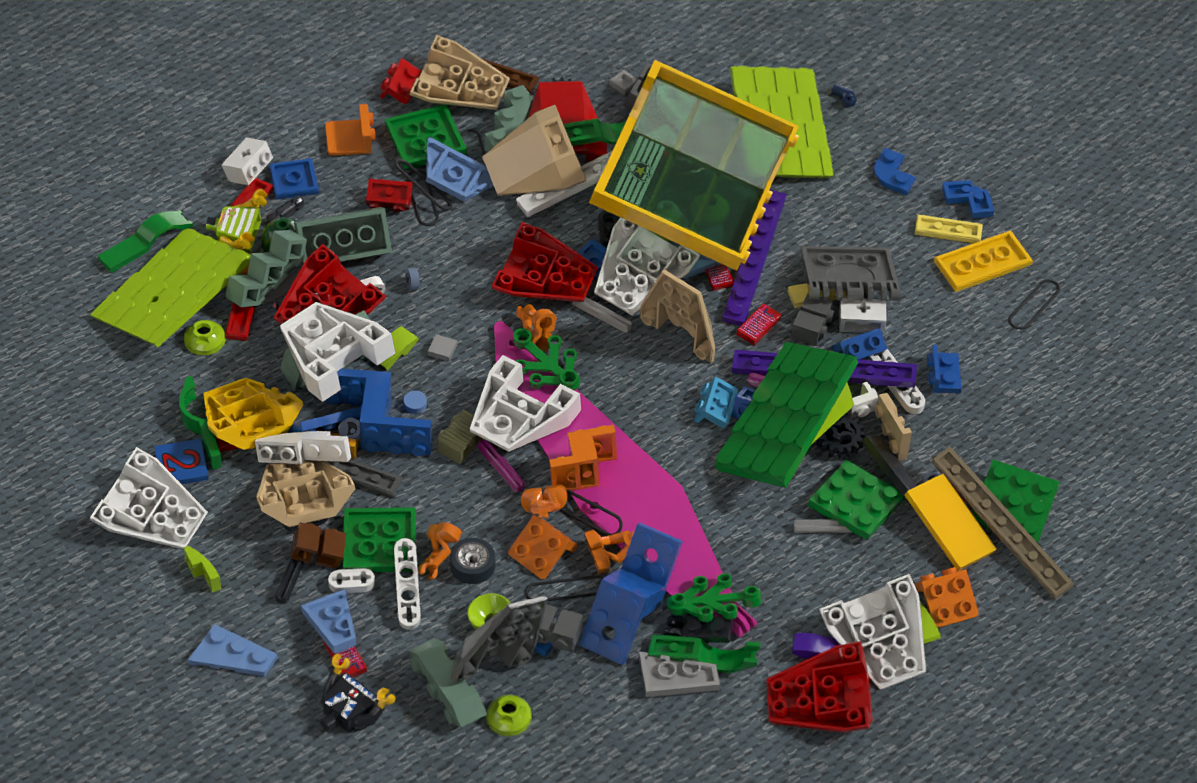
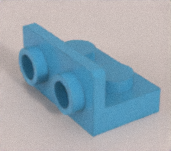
M716 376L709 383H704L700 390L701 400H699L694 409V412H696L694 421L699 423L703 418H706L725 428L729 424L739 389Z

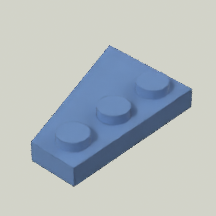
M345 589L301 605L302 614L334 654L356 646V636Z
M214 624L188 659V664L195 666L197 664L205 665L214 669H230L239 673L265 677L278 659L276 653Z

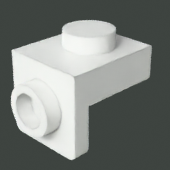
M868 382L862 383L861 395L852 398L854 406L847 414H851V419L865 417L870 412L875 411L874 406L878 401V395Z

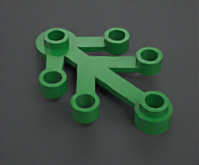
M519 328L514 332L513 342L515 346L519 349H526L539 361L517 360L516 362L524 367L522 368L523 375L527 371L552 372L555 375L542 376L539 373L532 374L529 378V384L533 389H539L543 385L559 386L560 384L572 390L578 389L580 377L574 371L577 352L574 349H566L563 353V360L566 363L565 370L558 365L559 349L562 342L560 336L551 335L548 338V348L550 349L548 357L532 342V334L528 329Z
M723 573L717 576V583L699 597L694 596L708 588V581L704 576L695 577L693 579V586L683 594H674L667 599V607L674 615L690 613L698 617L702 622H709L713 619V611L723 615L726 619L736 618L738 615L737 606L729 602L742 601L745 607L755 608L761 604L762 599L760 590L755 586H748L743 592L720 594L724 589L732 586L731 575Z

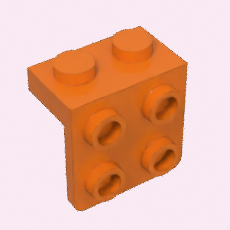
M359 104L360 119L328 121L326 123L329 155L372 153L371 141H375V128H370V126L374 125L373 112L369 113L368 104Z
M956 567L942 570V576L934 577V573L921 576V582L914 583L917 592L924 593L929 614L937 628L978 616V608L966 569L957 571Z

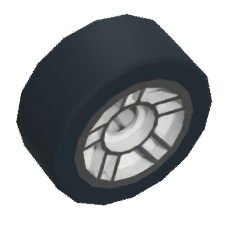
M466 538L458 541L450 553V570L454 577L463 583L479 584L487 581L495 570V551L491 544L483 539Z

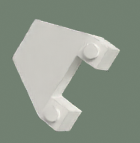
M317 302L280 325V329L308 391L322 402L341 390L337 371L361 355L366 356L373 363L379 365L395 354L392 335L380 324Z
M502 355L489 371L470 426V432L507 451H512L568 427L581 411L580 393L560 384L544 404L517 390L523 382L522 364Z

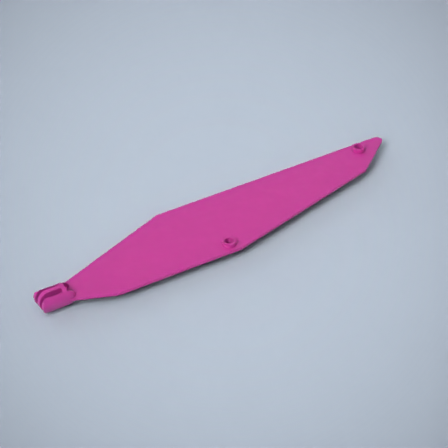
M498 321L494 324L496 362L502 355L514 361L523 359L529 362H539L526 349L512 346L515 345L513 342L514 331L504 322ZM527 371L523 375V382L517 390L545 404L558 388V385H543L539 389H533L529 384V378L534 373H539L542 376L555 375L552 372ZM580 393L581 411L571 424L566 428L537 439L549 460L561 456L567 457L569 456L567 433L597 428L602 425H614L617 459L598 463L600 486L575 490L573 492L620 516L623 521L621 532L629 530L631 533L635 531L638 523H643L682 540L683 544L666 592L670 596L677 593L683 594L693 586V579L695 577L704 576L707 578L708 588L705 591H700L694 597L702 596L717 583V576L723 574L682 485ZM571 495L580 511L598 528L608 533H615L619 529L618 519L598 508L591 509L594 506ZM625 543L616 544L621 549L626 546ZM649 548L647 551L648 558L656 561L658 558L657 552ZM728 588L724 589L720 594L732 593V591ZM729 602L737 606L738 612L737 617L733 619L732 632L741 638L743 634L750 631V628H754L757 625V621L737 602ZM713 611L714 617H723V615Z

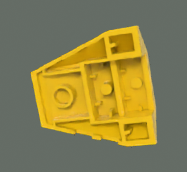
M243 378L203 393L209 430L218 438L243 450L255 448L256 439L286 434L302 409L303 402L291 392L282 394L279 392V388L273 387L270 390L265 388L264 383L249 378Z

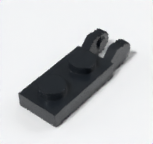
M680 615L668 616L667 624L675 628L665 629L664 635L701 638L705 643H729L734 620L724 617H713L709 622H702L698 617L684 618Z

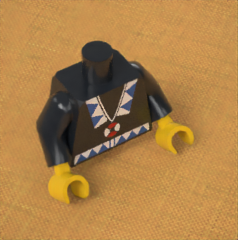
M336 654L332 658V664L335 669L330 671L322 695L323 712L327 716L320 721V724L329 733L338 725L347 732H351L355 728L361 729L373 726L385 711L384 706L392 705L395 702V696L392 694L388 695L385 699L386 694L389 692L388 689L381 688L377 695H375L347 672L342 674L341 671L349 667L350 661L348 658H345L343 664L339 666L340 654Z

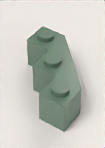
M523 85L504 92V109L494 113L495 130L485 134L486 153L528 119L533 98Z
M292 230L273 231L270 251L251 253L248 274L229 276L225 297L240 307L259 306L266 299L264 296L272 288L275 290L288 277L286 273L293 266L297 267L303 261L307 239Z
M433 638L409 650L411 656L409 663L414 672L426 676L428 681L426 687L431 697L444 702L446 707L444 714L448 722L461 728L487 715L473 684L469 686L465 679L456 682L451 680L455 659L451 660L448 658L446 653L448 648L443 641Z

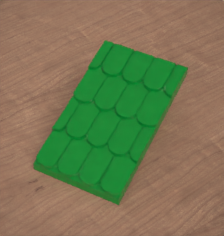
M785 342L768 367V373L754 392L752 401L731 430V436L718 453L717 461L714 464L715 468L720 472L786 488L811 444L854 406L848 380L858 364L856 356Z

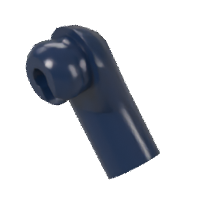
M834 84L831 94L841 97L846 107H853L857 101L854 91Z

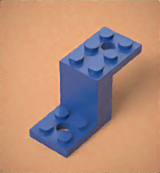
M340 369L337 371L341 390L323 402L332 405L338 403L350 404L352 406L362 405L360 416L361 450H367L368 452L387 451L392 454L412 453L416 456L431 455V420L389 417L392 403L391 372Z
M643 523L637 524L622 568L603 578L600 583L579 646L621 665L626 662L641 619L661 605L683 544L682 540ZM649 548L657 552L658 558L656 561L648 558L647 551ZM606 626H611L615 630L614 638L606 636Z

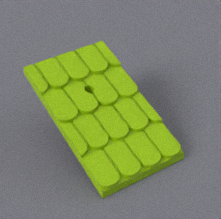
M731 66L729 71L735 97L799 126L796 135L799 136L794 148L789 147L775 177L832 178L834 175L830 149L828 148L813 69ZM746 122L740 134L748 176H766L783 138Z
M185 229L165 249L162 248L139 272L134 273L116 292H112L90 316L159 347L228 284L229 276L240 274L249 265L251 255L226 243L219 242L210 236L200 234L193 229Z

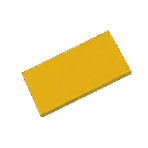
M1011 230L934 257V263L955 292L1030 266L1033 263V260Z
M944 473L905 493V497L957 571L980 561L997 550Z

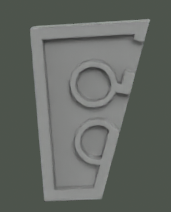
M639 651V661L646 697L717 691L720 688L716 664L687 659L684 662L670 660L669 656L661 655V658L648 656L646 652Z

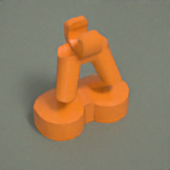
M531 304L526 305L524 309L521 306H517L516 316L522 319L523 328L531 332L532 342L543 352L548 351V338L555 329L556 315L550 309L536 311Z
M563 485L547 486L544 492L541 488L526 489L521 495L523 509L531 515L538 514V519L548 518V512L559 511L567 502V490Z
M447 522L429 526L426 536L431 540L433 551L418 567V574L423 575L426 568H428L430 574L427 579L433 580L436 578L438 566L451 553L448 543H458L462 535V531Z
M594 530L584 532L588 549L599 575L610 572V559L618 564L625 559L634 531L630 533L627 530L605 537H600ZM625 543L626 545L616 555L604 549V545Z

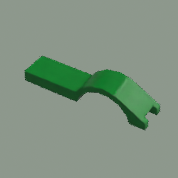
M650 109L644 111L636 130L644 134L654 130V124H649L648 116L651 115ZM596 118L563 125L572 146L598 141L616 144L626 121L617 124H606Z
M180 210L157 213L145 220L134 235L99 254L98 260L110 273H113L149 252L154 241L162 233L175 228L183 231L192 227L193 223L187 221Z
M186 377L179 397L181 421L187 429L195 434H200L212 469L222 468L221 454L214 435L208 428L207 418H198L186 410L190 402L197 398L194 391L196 387L193 377Z
M652 635L648 656L661 658V655L669 656L670 660L684 662L687 659L716 664L717 671L735 673L758 665L756 653L761 649V643L747 641L746 645L740 649L721 650L706 644L701 638Z

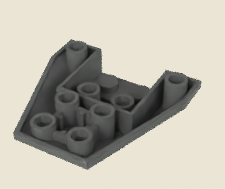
M545 596L509 604L465 638L455 656L451 680L456 682L471 679L476 674V669L483 657L498 654L508 668L526 664L531 659V654L536 647L548 599Z

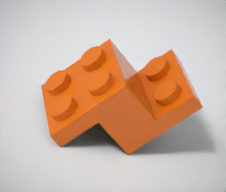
M602 425L597 428L567 433L569 456H561L549 460L551 485H563L571 491L600 486L598 463L617 459L614 425Z

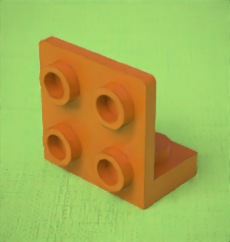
M534 514L509 549L508 555L540 579H545L566 549L574 553L579 545L546 520L538 519V516Z

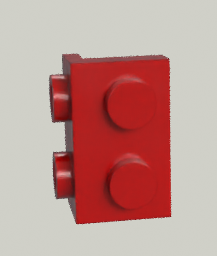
M401 58L396 64L392 63L386 73L389 76L380 85L382 91L379 97L383 99L389 94L403 104H407L412 97L410 92L416 79L420 77L422 71Z
M369 178L367 196H365L366 206H370V209L388 207L395 212H404L405 209H410L413 183Z

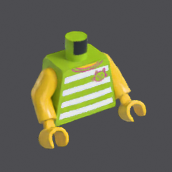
M258 189L249 201L233 207H224L220 218H207L206 230L216 231L217 241L251 253L261 224L260 208L258 207L259 205L262 207L266 206L267 200L265 198L268 194L262 189Z

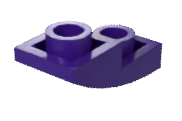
M795 633L793 635L791 653L807 660L840 644L834 638L823 635Z

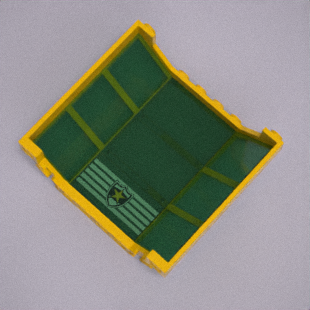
M654 60L589 203L737 271L740 264H745L750 255L748 250L752 241L748 239L750 236L754 237L759 225L756 224V220H761L766 208L762 206L764 203L768 204L773 192L769 191L789 147L794 148L799 138L796 132L799 126Z

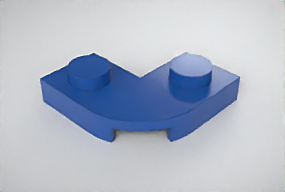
M884 148L875 163V175L882 186L907 196L915 183L916 177L898 170L904 161L905 155Z
M968 180L943 182L942 191L946 204L967 202L972 219L994 216L993 204L987 189L982 190L972 185V181Z

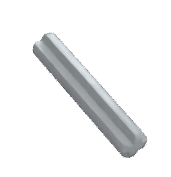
M585 297L584 302L573 301L574 306L624 333H628L632 328V321Z
M833 519L795 520L793 524L794 533L852 532L846 526L840 525L837 520Z

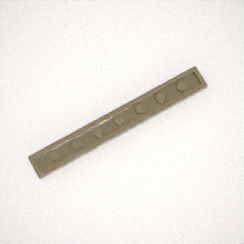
M950 446L932 459L931 463L941 474L944 473L954 489L1055 600L1074 586V583Z

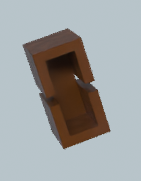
M300 522L293 534L290 558L312 563L313 553L317 554L316 565L337 569L344 557L346 533L339 532L336 529L325 528V530H321V527L315 526L312 523Z

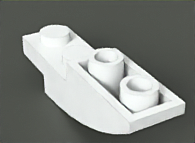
M330 431L294 432L255 440L258 462L302 464L304 460L348 462L351 459L348 437L331 436Z

